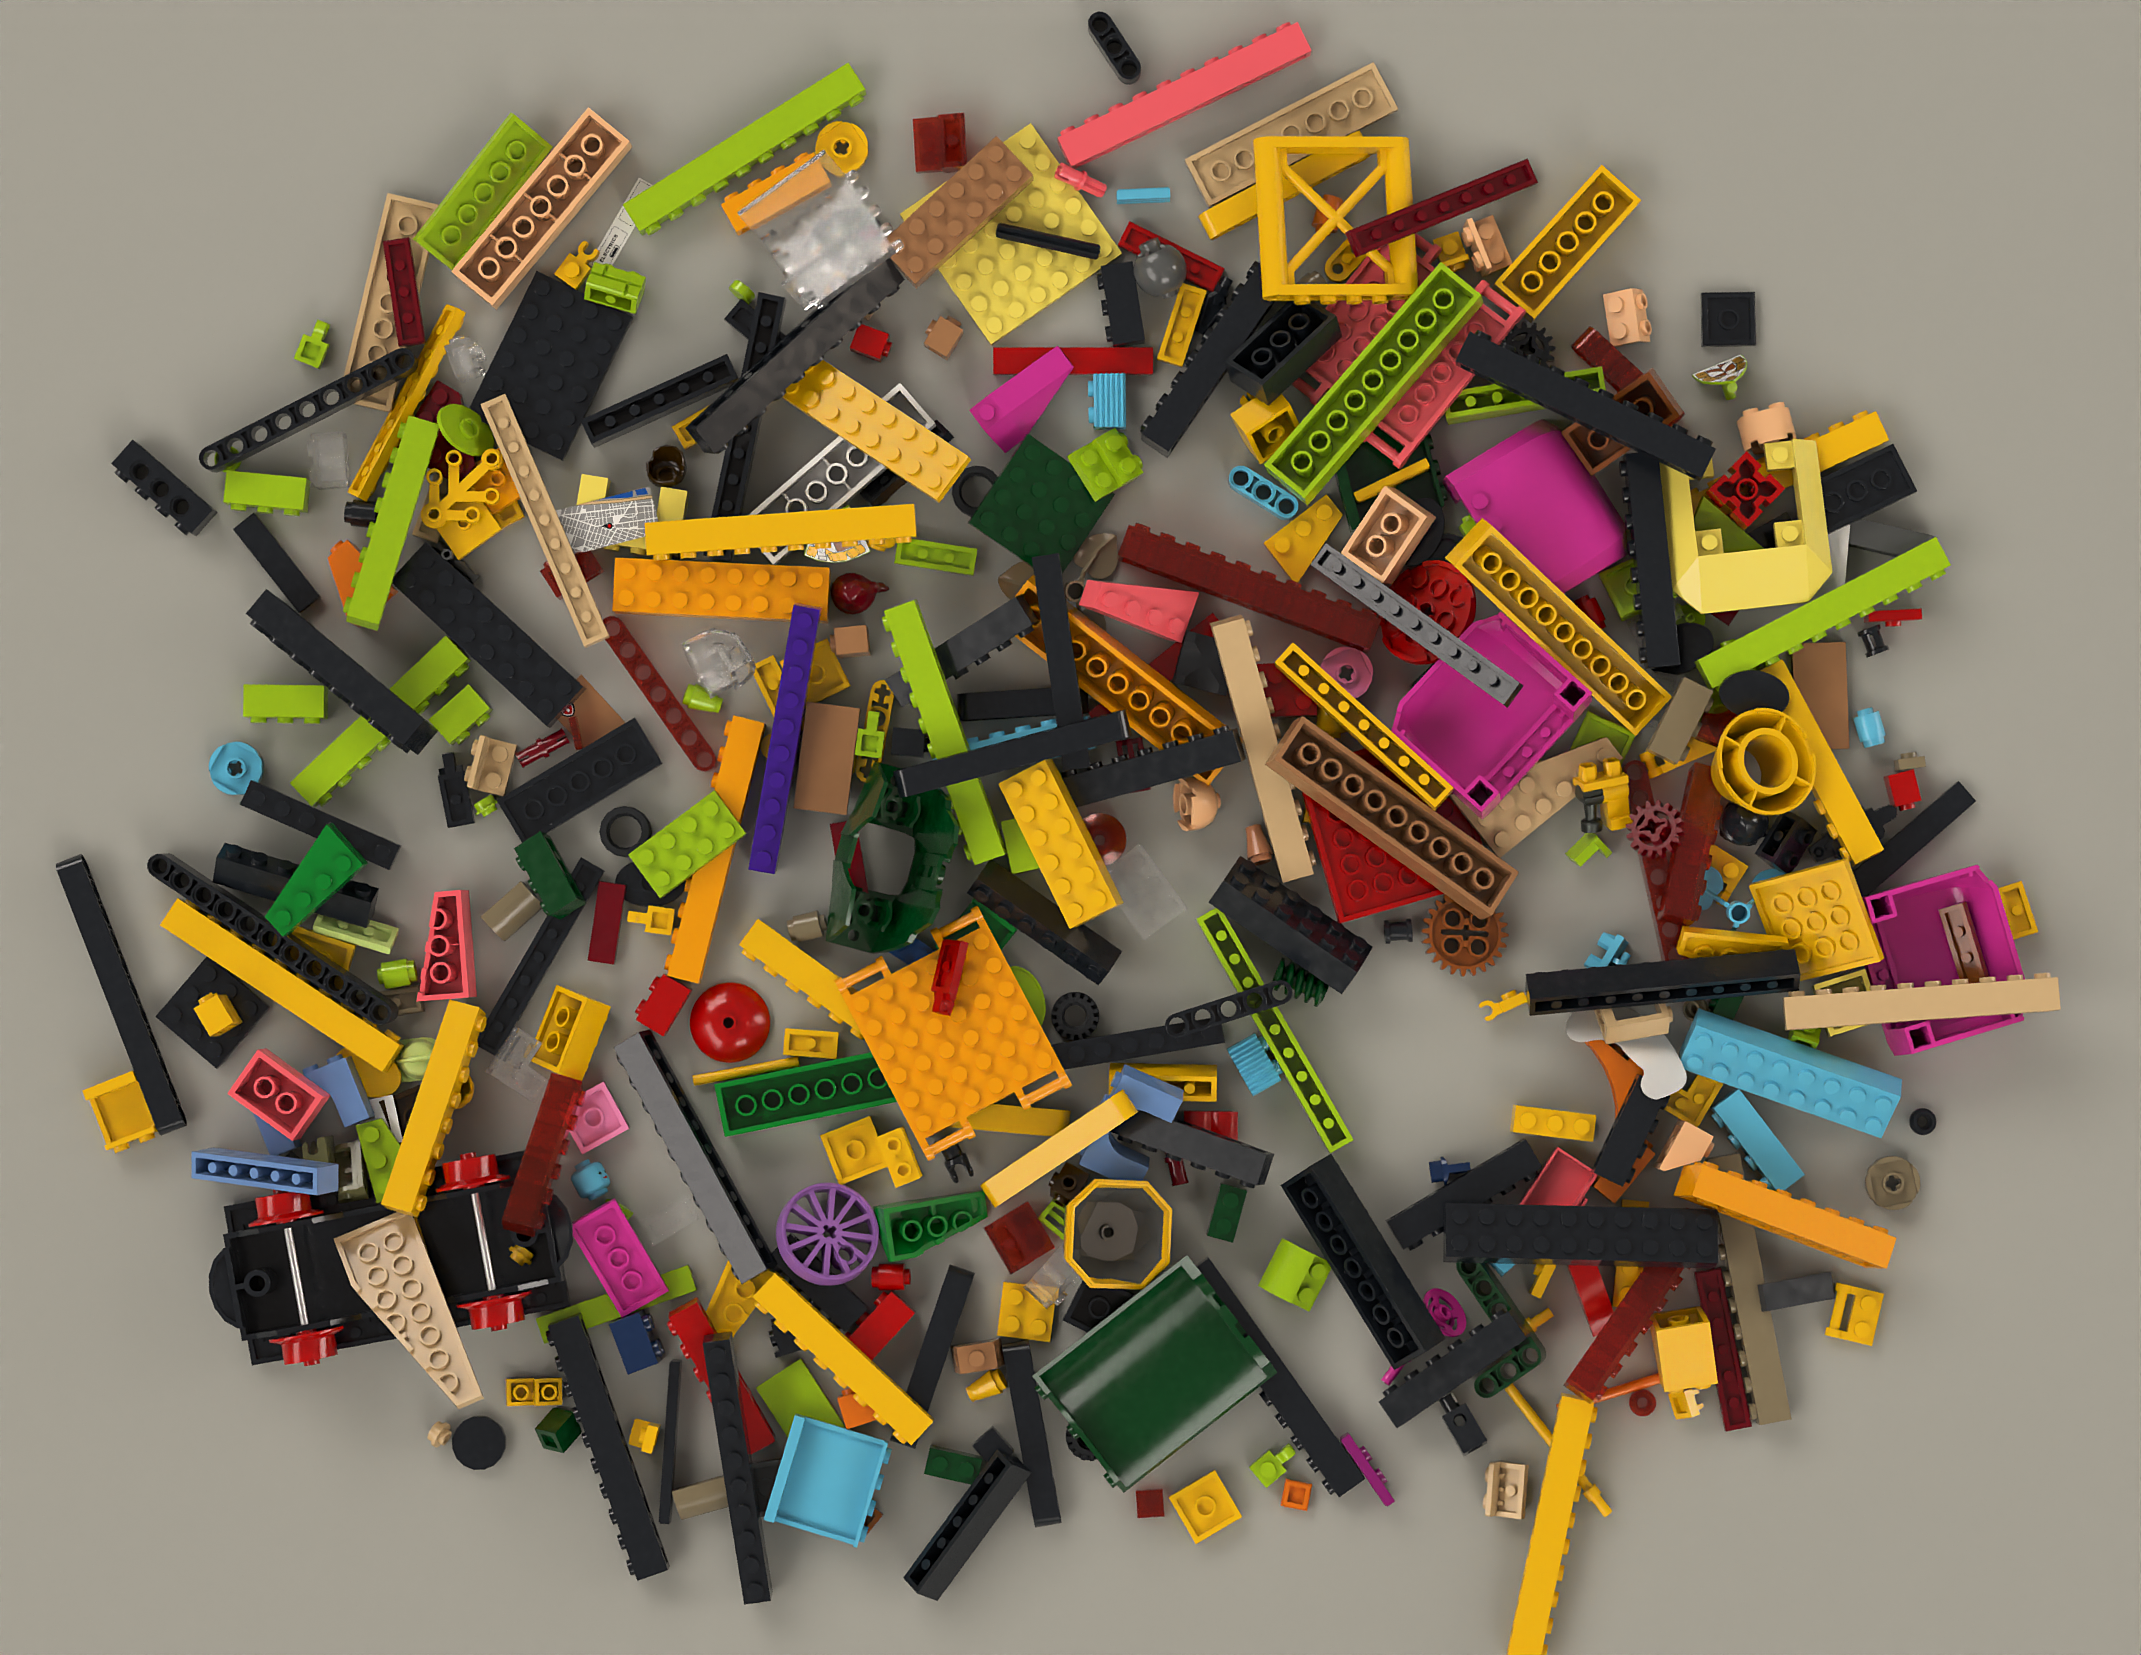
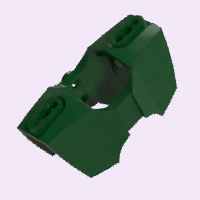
M877 761L874 762L855 807L840 833V842L835 860H833L832 890L826 933L827 942L871 954L886 953L912 944L918 933L934 923L941 909L940 899L943 890L937 888L936 885L939 886L943 882L946 867L942 863H950L955 847L958 845L959 825L951 812V800L943 790L938 788L899 798L896 783L894 785L891 784V777L893 776V771L901 768ZM867 823L893 829L914 838V856L906 884L898 895H889L868 890V894L863 891V888L854 886L848 868L851 869V862L860 835L857 832ZM851 930H853L855 936L853 939L850 940L848 938V934Z

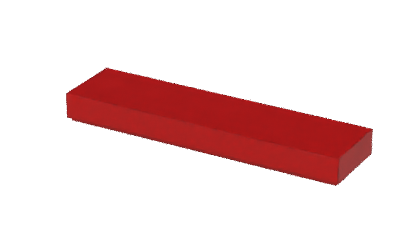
M1129 221L1118 243V247L1138 256L1141 253L1139 249L1140 244L1158 237L1160 244L1175 247L1184 257L1187 266L1185 280L1209 292L1214 291L1225 268Z

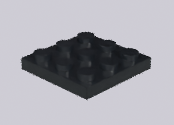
M206 957L155 1017L212 1066L218 1069L269 1010L270 1006L224 967ZM209 993L227 995L243 1023L221 1036H209L193 1008L200 1005L198 1000Z

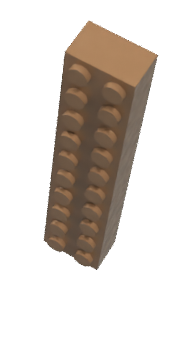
M1304 716L1292 722L1265 763L1267 767L1480 920L1493 915L1519 873L1512 866Z

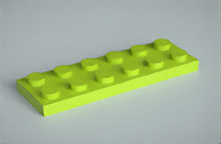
M510 112L413 240L450 270H453L530 178L553 146Z

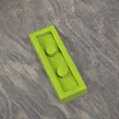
M912 539L910 543H897L894 564L974 576L978 549Z

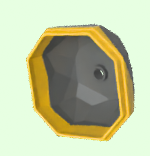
M1094 1179L1065 1206L1064 1259L1089 1288L1143 1290L1170 1264L1172 1208L1148 1181ZM1109 1227L1111 1234L1105 1237L1104 1229Z

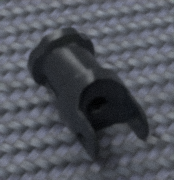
M958 1143L941 1151L946 1160L944 1165L954 1183H958V1176L954 1170L956 1164L963 1165L970 1177L974 1176L966 1153L962 1152Z

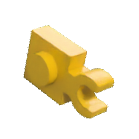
M586 241L581 242L579 245V254L575 257L569 253L554 273L556 277L576 290L580 288L591 273V268L587 264L595 261L600 254L599 250L595 249L592 254L586 255L585 249L589 245Z

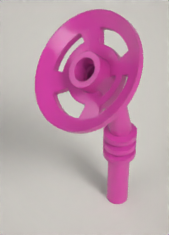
M1433 1288L1426 1292L1423 1302L1439 1326L1442 1334L1449 1337L1461 1335L1466 1329L1467 1322L1464 1310L1456 1298L1449 1292L1439 1288ZM1439 1299L1445 1301L1451 1307L1452 1310H1450L1446 1305L1440 1304ZM1455 1319H1457V1327L1454 1331L1452 1327L1455 1324ZM1405 1364L1395 1370L1390 1366L1381 1381L1390 1386Z

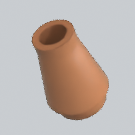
M1256 824L1246 827L1247 860H1251L1256 866L1271 862L1273 851L1262 831L1261 825Z

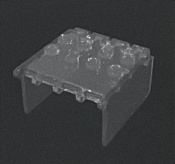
M822 150L737 212L740 218L761 241L763 240L766 248L785 275L786 280L781 284L804 310H810L814 306L819 309L904 246L900 239L890 243L886 237L893 230L890 223H885L880 227L874 217L881 212L879 205L875 204L868 208L864 203L863 198L869 194L868 188L862 186L856 190L852 183L859 177L857 171L851 170L845 174L825 150Z

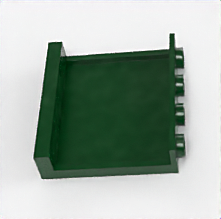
M1376 427L1373 431L1375 435L1399 453L1404 448L1403 445L1379 427ZM1430 434L1424 438L1401 469L1394 466L1391 459L1366 441L1362 442L1335 473L1350 533L1355 532L1378 497L1376 495L1358 504L1354 499L1353 493L1424 458L1427 459L1430 465L1429 470L1395 486V488L1413 501L1421 498H1430L1435 500L1441 508L1445 506L1444 501H1447L1448 497L1445 486L1439 485L1437 476L1441 475L1438 460L1432 459L1430 450L1434 449Z

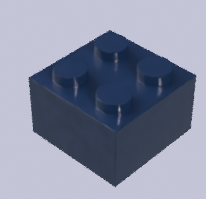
M643 1309L609 1323L628 1375L658 1364L663 1360L662 1355L665 1353L660 1338L655 1339L652 1330L655 1328V1323L650 1313L646 1314Z

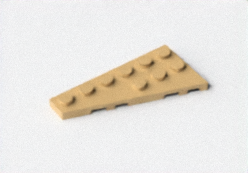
M1604 737L1540 761L1530 769L1483 820L1454 794L1448 797L1493 854L1501 858L1576 797V786L1573 785V777L1579 776L1580 763L1593 762L1596 764L1597 772L1603 771L1604 758L1616 757L1621 760L1623 757L1609 739Z

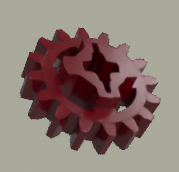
M1660 800L1656 801L1655 806L1646 801L1645 809L1637 806L1638 814L1629 815L1633 823L1626 824V828L1632 831L1626 835L1629 841H1633L1630 846L1634 850H1638V853L1643 857L1648 853V856L1653 860L1657 853L1662 859L1665 858V851L1667 850L1672 854L1675 853L1672 846L1674 844L1681 845L1682 842L1678 837L1685 835V831L1679 828L1685 824L1682 818H1678L1681 815L1677 809L1672 810L1673 806L1668 802L1663 807V803ZM1658 814H1664L1668 816L1670 819H1660ZM1655 826H1659L1658 828H1656V833L1653 834L1652 832L1655 831ZM1642 841H1651L1653 846L1646 845Z

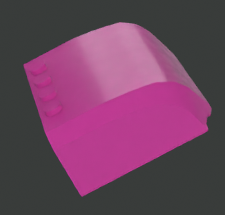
M1541 419L1446 475L1442 483L1455 504L1462 501L1475 524L1481 518L1486 520L1565 594L1627 556V534L1625 523L1596 476L1589 474L1562 435V430L1547 420Z
M1502 612L1484 620L1481 619L1473 622L1459 639L1524 685L1508 708L1439 658L1399 702L1391 729L1400 740L1454 787L1452 793L1482 820L1493 811L1592 702V692Z
M1978 865L1950 871L1862 897L1884 959L1880 962L1864 965L1871 986L1886 985L1887 990L1897 989V984L1914 983V988L1925 987L1924 982L1941 981V986L1952 985V980L1959 979L1938 910L1963 902H1967L1989 977H1996V982L2007 981V976L2023 975V980H2025L1999 889L1992 880H1989L1984 875ZM2023 1013L1884 1023L1882 1027L1888 1046L1894 1056L1914 1054L2024 1021Z

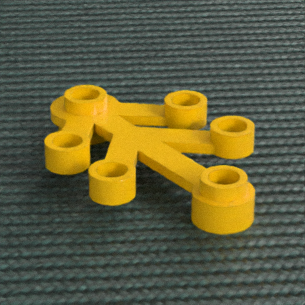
M497 449L486 450L482 454V462L460 483L459 468L462 463V456L457 450H450L445 457L449 465L448 495L441 501L439 484L443 481V475L440 470L435 468L427 472L429 503L421 510V520L427 527L437 529L442 527L446 521H467L470 524H475L480 520L481 514L473 506L466 508L465 511L448 510L456 502H486L489 505H495L499 502L500 495L495 488H488L485 491H468L488 471H496L503 466V456ZM453 454L459 456V460L456 463L449 461V457ZM489 455L497 456L495 463L487 462ZM438 473L440 476L439 480L436 482L431 481L430 475ZM490 492H494L497 495L493 501L487 500V494ZM436 510L439 512L437 519L429 517L431 511ZM470 511L477 512V517L473 520L467 517Z

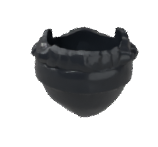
M1729 802L1720 818L1719 834L1725 840L1736 845H1756L1759 839L1767 835L1768 815L1757 814L1734 802Z

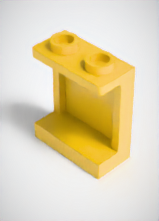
M134 1071L82 1090L86 1101L90 1100L106 1145H104L106 1151L114 1149V1152L118 1153L130 1148L129 1143L139 1139V1142L143 1143L155 1138L154 1133L158 1130Z
M904 1126L876 1137L895 1188L923 1176Z

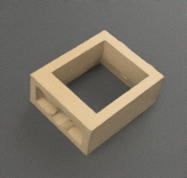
M1666 1003L1654 1004L1657 1014L1617 1021L1612 1008L1594 1010L1605 1044L1668 1034L1669 1024L1673 1022L1671 1007L1666 1006Z

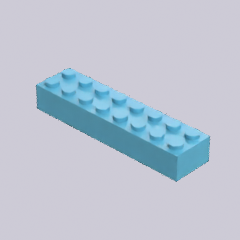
M1699 1008L1679 1052V1058L1684 1069L1689 1072L1882 1138L1901 1098L1902 1079Z

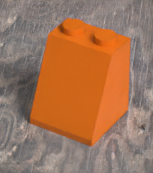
M346 540L344 543L339 541L330 550L332 554L328 557L343 607L347 597H353L355 588L351 587L355 571L360 573L363 564L358 562L361 550L349 540ZM393 585L391 586L387 602L399 592Z

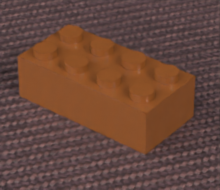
M1653 368L1613 394V400L1623 404L1624 400L1639 406L1638 412L1648 415L1649 412H1652L1664 418L1662 423L1666 425L1683 413V410ZM1576 422L1571 423L1561 432L1591 476L1631 450Z

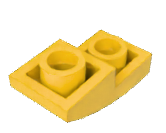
M561 1377L505 1379L506 1406L562 1405Z

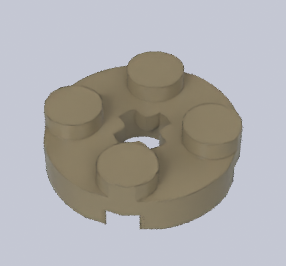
M1897 1156L1882 1157L1868 1168L1865 1177V1189L1869 1198L1877 1206L1888 1210L1903 1209L1913 1202L1912 1200L1919 1192V1173L1912 1164ZM1891 1175H1893L1894 1179H1899L1900 1184L1896 1185V1190L1891 1191V1188L1886 1187L1885 1184Z

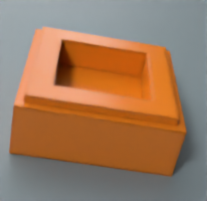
M1285 1478L1280 1505L1307 1511L1312 1484Z

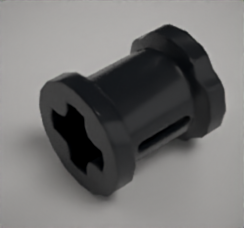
M1880 624L1857 633L1858 637H1862L1867 650L1866 658L1889 650L1888 645L1884 644L1880 634ZM1870 635L1873 636L1876 647H1874Z
M1411 918L1406 919L1404 922L1384 920L1385 944H1390L1391 941L1397 940L1413 942Z

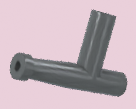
M441 540L434 546V549L442 555V558L470 579L472 584L479 579L480 576L475 574L462 559L458 560L452 550Z

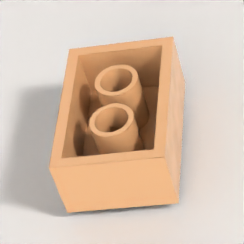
M1384 486L1341 551V554L1381 583L1392 584L1436 517L1395 487Z

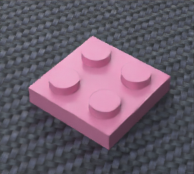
M605 1081L556 1107L582 1155L630 1129Z

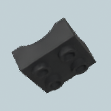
M1186 630L1173 683L1224 696L1227 695L1228 687L1214 637Z

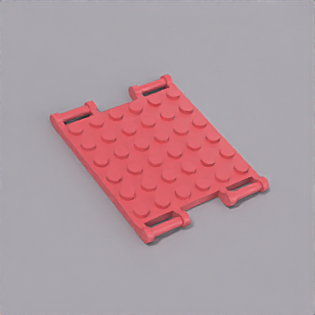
M1415 233L1416 246L1426 253L1423 258L1416 254L1419 287L1435 269L1430 264L1437 259L1442 248L1437 244L1432 245ZM1389 244L1376 249L1390 262ZM1367 256L1345 284H1385V274ZM1484 279L1475 287V290L1510 315L1508 319H1503L1483 304L1376 426L1404 446L1400 453L1375 435L1373 431L1363 441H1367L1391 459L1393 465L1398 469H1401L1406 464L1412 453L1475 376V374L1456 366L1455 362L1469 332L1474 334L1477 330L1484 332L1492 337L1491 342L1500 345L1526 313V310L1521 306L1516 307L1490 288V284ZM1388 300V303L1379 305L1372 304V301H1362L1361 304L1355 305L1346 304V301H1336L1335 304L1328 305L1325 309L1336 315L1342 337L1305 371L1321 385L1316 390L1300 377L1291 385L1310 398L1309 402L1316 405L1407 300Z

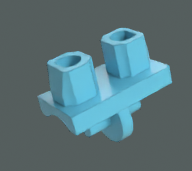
M1603 932L1597 945L1606 950V954L1603 959L1593 954L1589 955L1584 966L1589 968L1615 966L1618 964L1627 965L1631 955L1625 952V949L1629 942L1619 934L1615 937Z

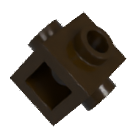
M1066 1162L1060 1173L1055 1172L1048 1184L1051 1187L1050 1196L1053 1198V1202L1065 1208L1089 1184L1090 1174Z

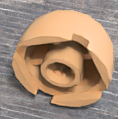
M1195 777L1178 779L1180 783L1175 784L1173 790V807L1175 813L1180 810L1182 820H1177L1179 826L1184 831L1205 828L1216 817L1217 810L1221 806L1220 795L1215 792L1211 784L1208 786L1205 782H1201Z

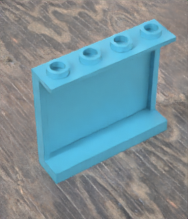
M796 1413L763 1520L772 1523L779 1522L849 1543L857 1548L859 1541L865 1542L869 1527L864 1526L867 1515L871 1517L873 1515L876 1501L871 1499L874 1489L880 1491L884 1475L879 1473L882 1463L888 1465L892 1451L891 1448H887L889 1441Z

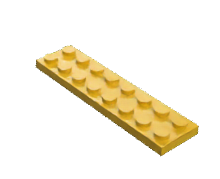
M824 360L815 366H810L804 372L805 376L799 382L791 384L785 389L786 394L782 397L938 503L941 502L971 461L969 456Z

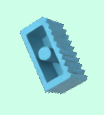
M1125 373L1093 374V381H1088V397H1094V407H1088L1089 423H1094V430L1126 429Z
M1253 1033L1226 1049L1252 1096L1281 1081L1279 1075L1283 1072L1276 1059L1270 1061L1266 1054L1269 1047L1262 1035L1257 1038L1256 1034Z

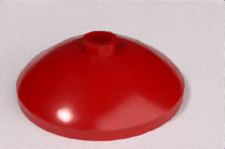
M721 983L707 989L695 1002L690 1016V1030L698 1048L710 1058L725 1063L740 1062L756 1054L766 1042L770 1031V1014L763 998L752 988L740 983ZM727 1017L732 1018L734 1021L731 1028H727L724 1025V1020Z

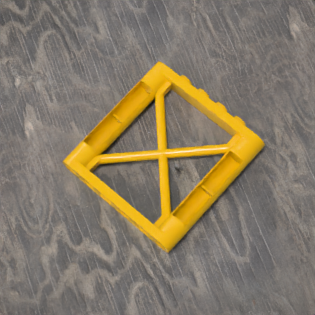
M1265 136L1254 139L1253 149L1263 300L1294 301L1296 305L1310 304V301H1320L1322 305L1335 304L1336 301H1346V304L1349 305L1361 304L1362 301H1372V304L1379 305L1388 303V300H1408L1418 288L1415 234L1389 244L1390 262L1377 250L1366 253L1384 271L1385 284H1295L1294 272L1336 226L1344 234L1354 229L1344 217L1383 175L1385 177L1387 215L1413 205L1409 138ZM1287 154H1377L1378 166L1335 211L1288 166ZM1282 175L1328 218L1288 263Z

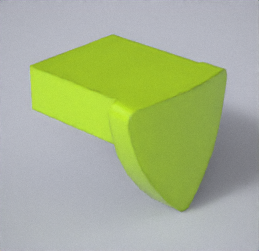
M1585 833L1565 855L1573 863L1581 867L1597 850L1606 858L1612 852L1595 833Z

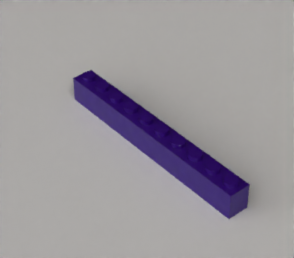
M798 603L793 605L748 870L775 874L777 871L822 611L821 607Z

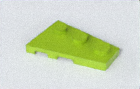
M383 1118L355 1125L378 1204L382 1202L401 1145Z

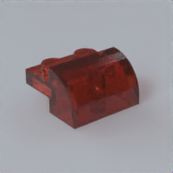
M965 113L937 115L938 117L913 119L915 168L917 174L943 171L945 173L958 172L968 163Z
M1028 1201L983 1227L1010 1275L1055 1248Z

